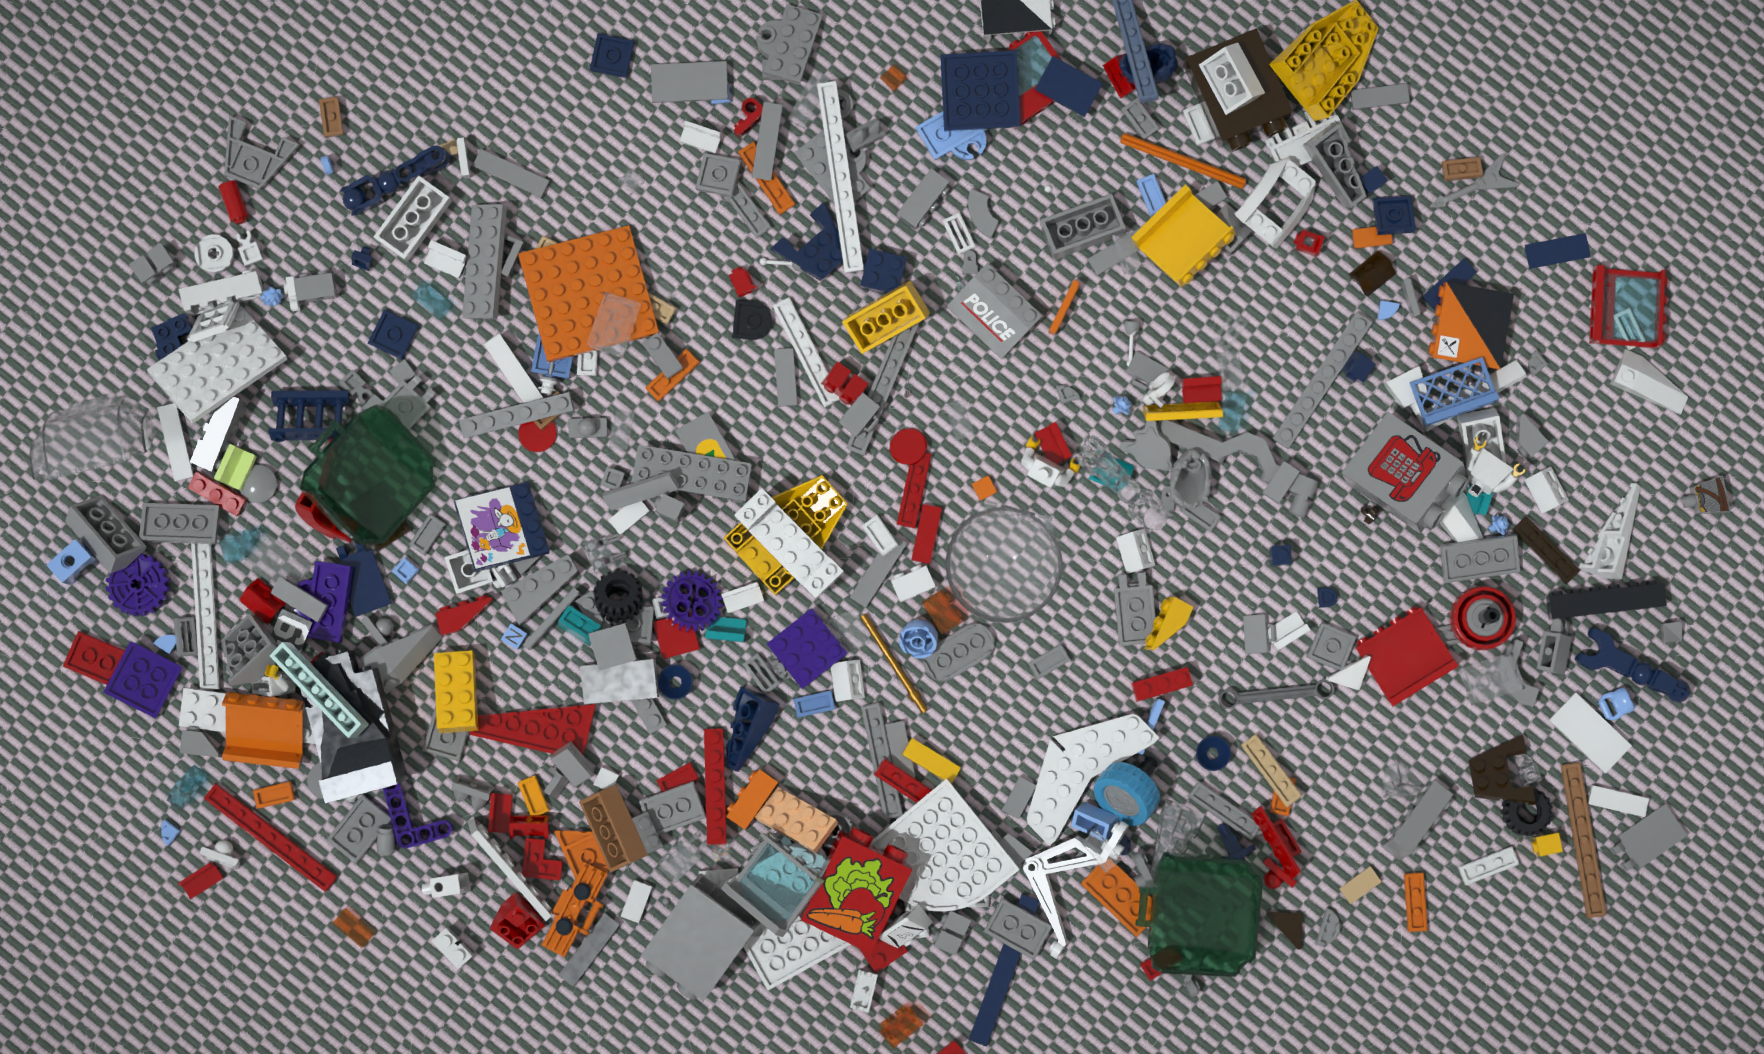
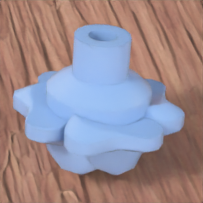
M268 287L266 291H263V295L260 298L263 300L264 305L276 306L281 303L284 295L280 289L275 290L273 287Z
M1117 395L1113 398L1115 407L1112 411L1114 414L1118 415L1122 412L1128 415L1132 412L1130 409L1132 403L1126 396L1120 397Z
M1498 514L1492 516L1493 524L1489 526L1490 532L1498 531L1505 535L1509 527L1507 518Z

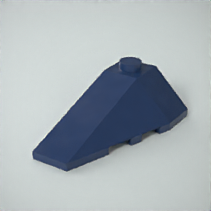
M740 686L733 706V710L736 713L734 722H731L730 728H733L732 739L728 741L725 764L736 772L741 770L773 723L780 705L769 696Z

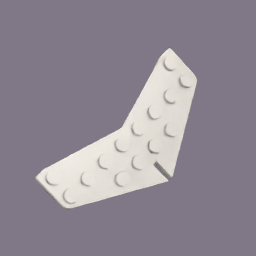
M1130 714L1053 736L1065 748L1064 751L1050 739L1027 815L1029 826L1050 847L1058 840L1062 829L1093 777L1102 773L1110 764L1122 762L1138 752L1153 746L1160 739L1139 716Z

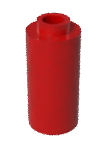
M231 180L220 184L218 188L230 222L236 225L245 223L249 215L237 181Z

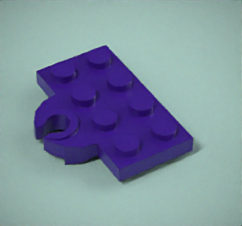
M315 561L313 579L298 583V587L329 605L320 622H316L297 609L294 610L297 614L306 617L307 620L312 622L307 635L308 638L343 642L353 566Z

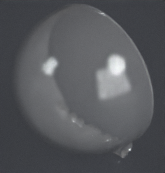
M985 500L984 505L979 506L978 512L960 525L949 543L945 563L947 580L955 598L974 616L994 623L1022 621L1035 615L1048 604L1061 580L1062 554L1059 543L1053 534L1054 525H1051L1052 517L1039 514V517L1036 518V513L1003 504L997 508L998 503Z

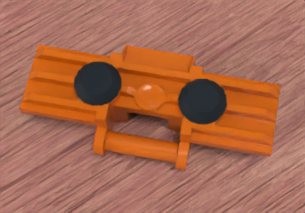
M585 862L583 863L572 887L568 891L564 889L552 911V914L555 915L554 921L541 946L565 958L578 932L586 936L589 935L588 931L599 909L604 906L595 901L608 876L607 873ZM590 902L593 906L584 924L579 928L577 927L579 922L577 918L582 908L586 907Z

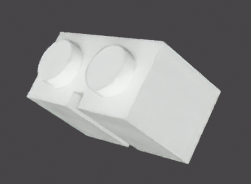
M920 564L911 568V573L905 575L902 572L893 576L894 580L891 583L900 603L936 587L927 566L922 567Z
M447 927L432 942L457 969H461L475 955L464 943H460L457 946L456 943L460 939Z

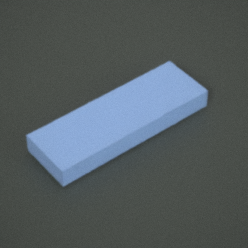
M1155 699L1146 724L1152 730L1165 701ZM1145 750L1138 752V754L1143 755Z

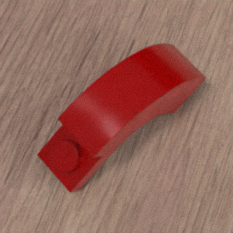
M306 490L302 491L294 505L298 515L309 526L329 538L335 539L337 537L351 543L359 529V524L342 518L328 510L323 505L321 496Z

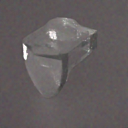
M1518 755L1515 765L1521 784L1525 786L1540 780L1535 760L1528 755Z

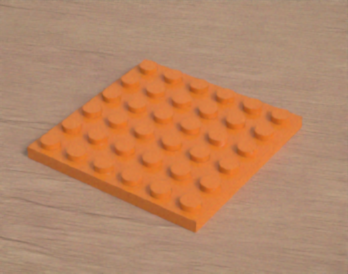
M629 225L518 253L547 363L643 339L656 333L659 334Z

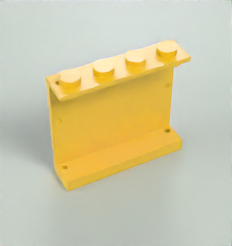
M1185 184L1131 239L1137 248L1182 288L1185 284H1189L1198 271H1202L1207 266V262L1212 257L1218 256L1222 247L1233 241L1236 233L1232 225L1228 227L1199 201Z

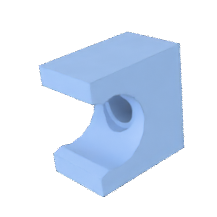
M74 539L47 564V567L62 583L72 585L76 581V575L86 566L95 564L98 559L82 541ZM73 556L75 563L69 567L67 559Z

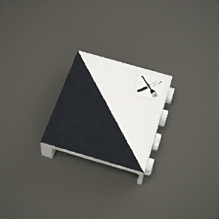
M980 0L983 40L991 39V35L1037 31H1048V34H1052V28H1055V17H1051V10H1054L1053 0Z

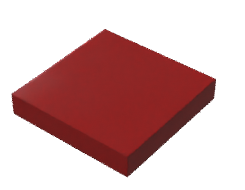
M662 619L653 622L662 659L700 650L696 633L693 632L692 628L688 632H686L684 626L678 630V623L672 626L673 619Z

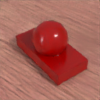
M1268 857L1263 859L1261 863L1270 870L1265 873L1263 879L1267 888L1277 889L1281 886L1282 881L1290 888L1296 885L1297 881L1291 880L1284 870Z

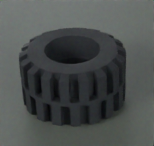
M615 570V573L609 571L607 576L603 574L601 581L597 580L596 587H594L597 611L600 612L603 618L606 616L607 621L614 620V623H618L619 620H622V623H624L628 618L630 620L634 619V614L638 615L640 613L639 609H642L644 602L639 579L635 578V575L632 573L628 575V571L625 570L623 572ZM616 592L629 594L627 598L621 601L609 599Z
M1533 788L1537 815L1530 823H1524L1518 818L1517 807L1520 804L1519 801L1517 803L1512 802V800L1502 802L1503 810H1501V814H1503V822L1507 824L1506 827L1511 829L1513 833L1523 836L1537 835L1547 829L1546 826L1550 825V818L1553 817V813H1551L1553 806L1549 803L1550 799L1545 796L1544 792Z

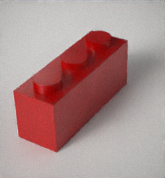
M1188 667L1131 683L1136 702L1193 686Z

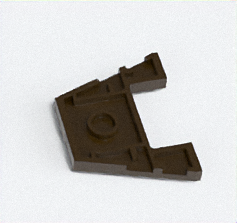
M1523 735L1468 760L1475 798L1498 801L1504 799L1512 800L1514 803L1519 801L1527 802L1529 805H1536L1533 786L1513 789L1510 779L1507 757L1527 754Z

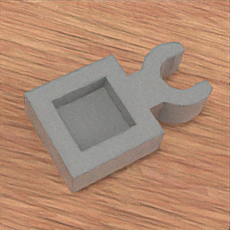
M353 369L338 382L344 390H348L351 397L356 394L361 404L366 402L362 398L363 394H367L370 398L373 396L370 390L363 388L366 382Z

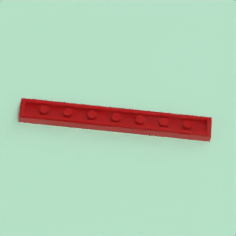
M217 783L213 785L203 798L324 892H327L337 879V875Z

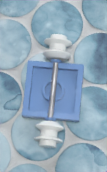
M538 334L531 372L546 375V377L539 379L543 384L538 389L541 390L542 394L552 395L553 392H557L553 389L554 385L558 384L554 377L570 378L574 356L547 363L541 337Z

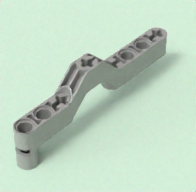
M1159 420L1157 425L1160 433L1169 440L1171 445L1186 451L1197 450L1200 454H1205L1209 460L1218 464H1223L1226 456L1238 451L1256 458L1262 471L1260 480L1269 484L1280 467L1275 463L1266 440L1249 432L1225 442H1220L1168 420ZM1301 474L1297 475L1287 492L1295 495L1289 508V513L1305 518L1310 505L1306 501L1308 498H1313L1318 485L1317 481Z

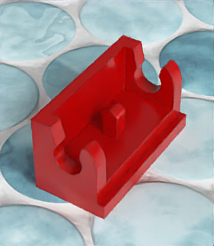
M511 815L509 820L510 839H514L515 836H544L545 839H549V815Z

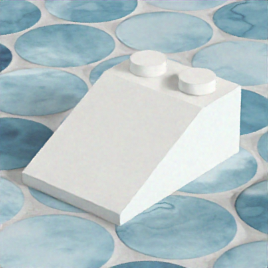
M1495 408L1457 416L1465 460L1471 448L1475 447V438L1479 436L1477 443L1481 445L1486 439V445L1483 448L1506 463L1500 417Z

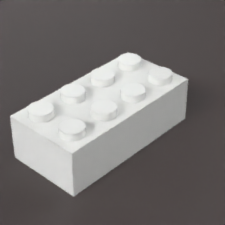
M418 175L374 235V238L408 262L452 200Z

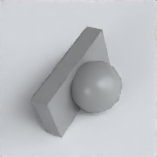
M607 418L568 419L569 438L607 437Z
M367 615L361 619V622L379 645L385 646L390 644L386 637L394 629L391 620L381 618L374 623Z

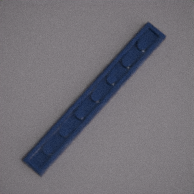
M1021 894L1017 906L1035 916L1040 901ZM1004 943L968 1039L986 1047L1021 954Z

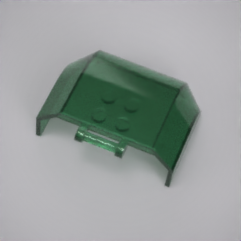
M376 404L354 415L344 427L336 420H331L330 426L314 443L307 447L316 458L304 471L300 490L339 530L359 545L385 543L435 487L433 467H436V459L389 408ZM337 431L338 434L321 452L319 448Z
M1163 853L1155 868L1154 887L1139 886L1140 903L1138 919H1136L1135 923L1139 927H1149L1148 950L1153 969L1163 974L1236 977L1247 963H1251L1256 958L1263 880L1255 873L1247 860L1208 854ZM1148 894H1153L1150 920H1146Z

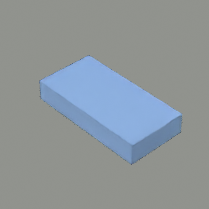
M1155 174L1136 181L1150 217L1166 204Z

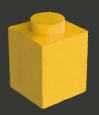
M1559 833L1533 837L1531 847L1533 853H1536L1537 856L1563 852Z

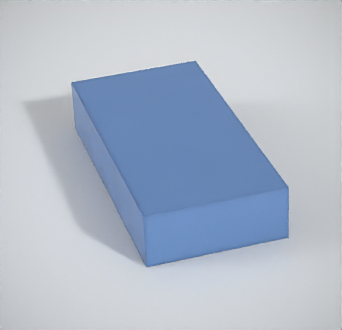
M831 691L793 699L797 718L835 710Z

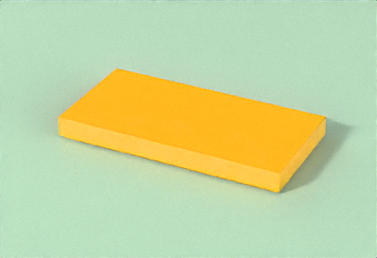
M1218 401L1163 404L1161 408L1158 405L1142 406L1146 421L1223 417V410Z

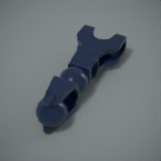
M435 145L421 151L414 158L400 164L396 169L393 168L392 171L386 170L381 172L377 178L365 175L352 182V184L340 189V192L344 193L343 204L352 211L351 216H357L365 210L382 204L385 201V194L395 193L400 186H404V183L414 182L418 175L424 177L445 169L451 164V155L442 147ZM405 169H409V176L402 178V172ZM372 183L376 197L366 202V194L360 187Z
M1589 628L1588 637L1597 643L1598 653L1595 656H1588L1583 653L1578 654L1574 659L1576 663L1589 670H1598L1602 667L1609 668L1623 676L1631 677L1638 685H1647L1646 687L1650 690L1666 694L1672 702L1681 703L1687 700L1690 695V686L1685 680L1674 679L1660 669L1654 670L1653 666L1648 662H1639L1638 659L1617 649L1609 634L1596 628Z

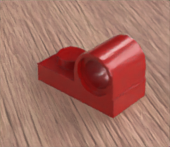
M747 98L742 103V112L746 119H740L734 125L735 129L733 130L739 139L761 120L763 106L754 98ZM752 104L756 107V110L749 113L745 109L748 105Z

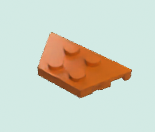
M554 831L575 879L584 862L607 874L609 873V868L593 832Z

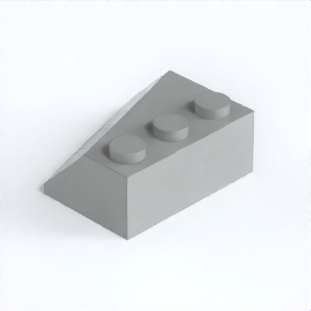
M250 613L222 639L224 657L227 658L228 663L226 669L230 675L228 681L231 686L258 682L265 675L267 665L272 666L276 664L270 655L279 645L266 627Z

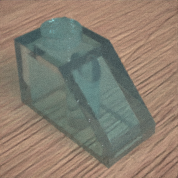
M193 765L172 787L167 801L183 811L195 798L209 778V775Z

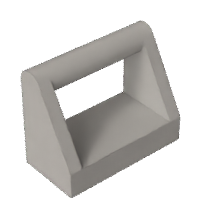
M505 235L504 240L514 245L501 271V276L510 279L519 260L518 253H522L525 244L523 241Z

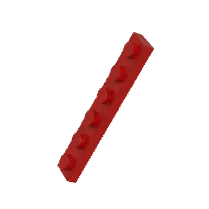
M704 729L707 845H727L724 730Z

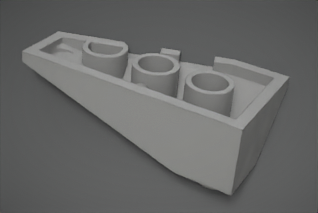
M430 624L410 632L409 636L400 640L396 638L390 644L376 646L359 659L365 667L370 665L371 669L378 667L383 688L387 694L408 677L441 640L442 636Z

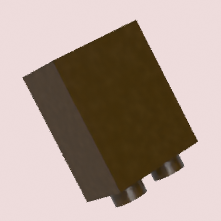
M1257 28L1188 56L1183 64L1199 104H1201L1218 148L1229 144L1232 152L1252 144L1251 134L1264 130L1266 136L1270 137L1286 130L1288 127L1285 120L1289 119L1293 112L1277 74L1269 65L1271 60ZM1239 43L1265 94L1226 115L1199 64L1224 47Z

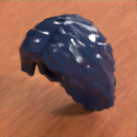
M1162 43L1145 46L1155 84L1170 79L1178 67L1174 47ZM1125 54L1120 60L1119 67L1122 70V76H1125L1127 82L1134 84L1127 54Z

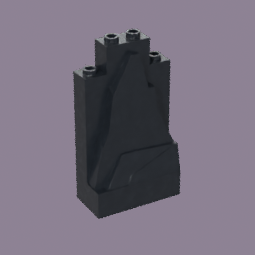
M347 648L335 651L336 655L329 656V653L318 655V660L312 661V664L368 722L369 725L357 738H347L301 690L321 763L322 780H319L325 803L396 785L408 780L378 667L371 669V665L359 668L354 650L347 651Z

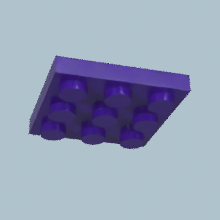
M812 608L766 644L801 689L809 685L847 654Z
M130 641L103 693L156 719L183 667Z

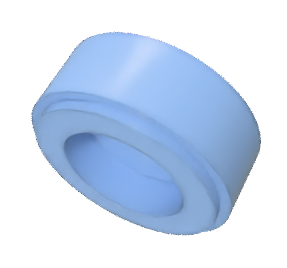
M329 156L320 157L326 175L332 174L334 169Z

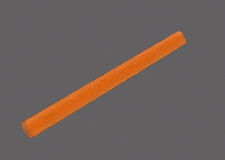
M1123 133L1121 137V144L1243 189L1246 179L1126 133Z

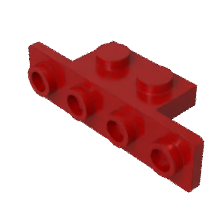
M1258 807L1252 813L1254 822L1260 827L1264 839L1269 842L1275 857L1281 862L1284 872L1292 880L1301 873L1293 857L1299 855L1302 851L1283 819L1272 823L1263 807Z

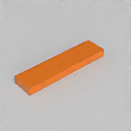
M754 141L738 151V154L751 173L756 152ZM773 170L771 181L756 179L779 215L795 206L794 201Z

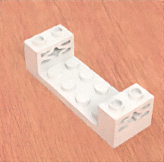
M762 488L734 515L816 600L844 573Z

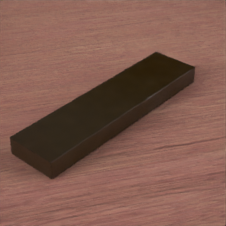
M1527 516L1512 529L1565 584H1568L1580 572Z

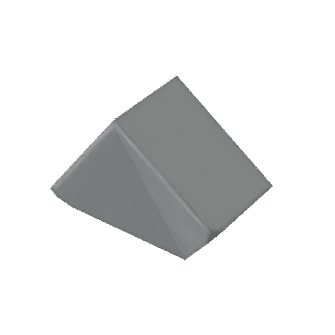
M1682 622L1660 624L1662 643L1682 641Z

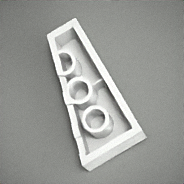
M253 270L244 271L241 275H229L224 277V279L211 280L206 283L178 289L184 311L191 316L231 302L241 303L259 298L263 295L264 291L260 274Z

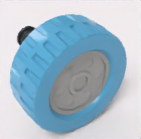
M1146 756L1138 767L1125 762L1110 764L1094 784V795L1100 807L1107 812L1119 816V822L1123 821L1132 826L1145 823L1160 803L1159 790L1150 778L1158 767L1157 759L1153 756Z

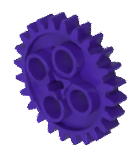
M688 570L686 576H684L680 572L679 578L674 575L672 581H667L668 587H664L662 590L666 593L660 597L665 600L661 602L660 606L666 607L662 613L669 614L666 620H674L672 626L676 623L679 624L678 630L684 626L686 632L692 628L693 632L696 633L698 627L703 631L705 625L710 627L712 625L711 621L716 622V616L721 614L718 609H721L723 604L718 602L722 601L723 598L717 596L721 589L715 590L717 582L711 584L712 577H709L707 580L704 579L705 573L698 576V571H695L691 575V572ZM694 585V604L691 609V617H688V612L691 604V601L689 599L692 596V586ZM685 587L688 590V594H682L679 588ZM698 591H705L707 597L699 596ZM676 606H683L685 608V612H679ZM695 609H702L704 615L699 616L696 614Z

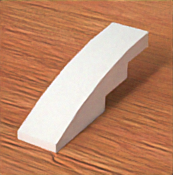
M500 333L483 343L523 403L543 399V396Z

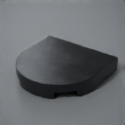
M736 300L732 339L759 340L765 337L772 327L770 311L758 302Z

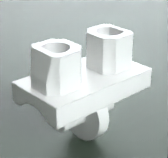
M512 563L489 569L490 573L492 572L495 576L493 584L496 588H503L517 580L509 566Z

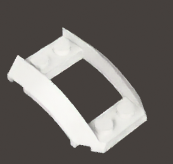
M1288 157L1281 159L1279 162L1270 163L1258 185L1234 215L1272 247L1277 249L1298 224L1312 202L1316 180ZM1279 176L1303 195L1299 205L1282 227H1279L1257 209Z

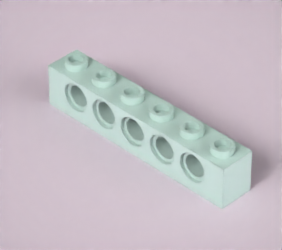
M282 642L272 652L270 657L347 738H357L369 725L292 643Z

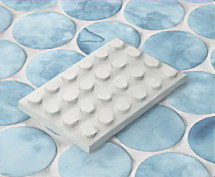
M240 306L227 331L195 342L188 341L149 367L147 372L191 423L194 424L285 362L287 357L245 309Z

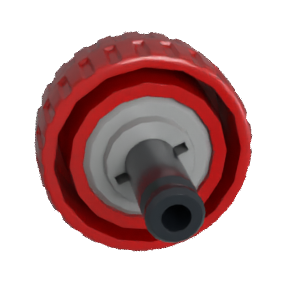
M1488 586L1473 587L1458 596L1452 604L1449 613L1450 628L1454 632L1455 638L1461 644H1464L1465 647L1481 651L1491 650L1505 643L1512 635V631L1515 628L1516 612L1513 603L1502 591Z

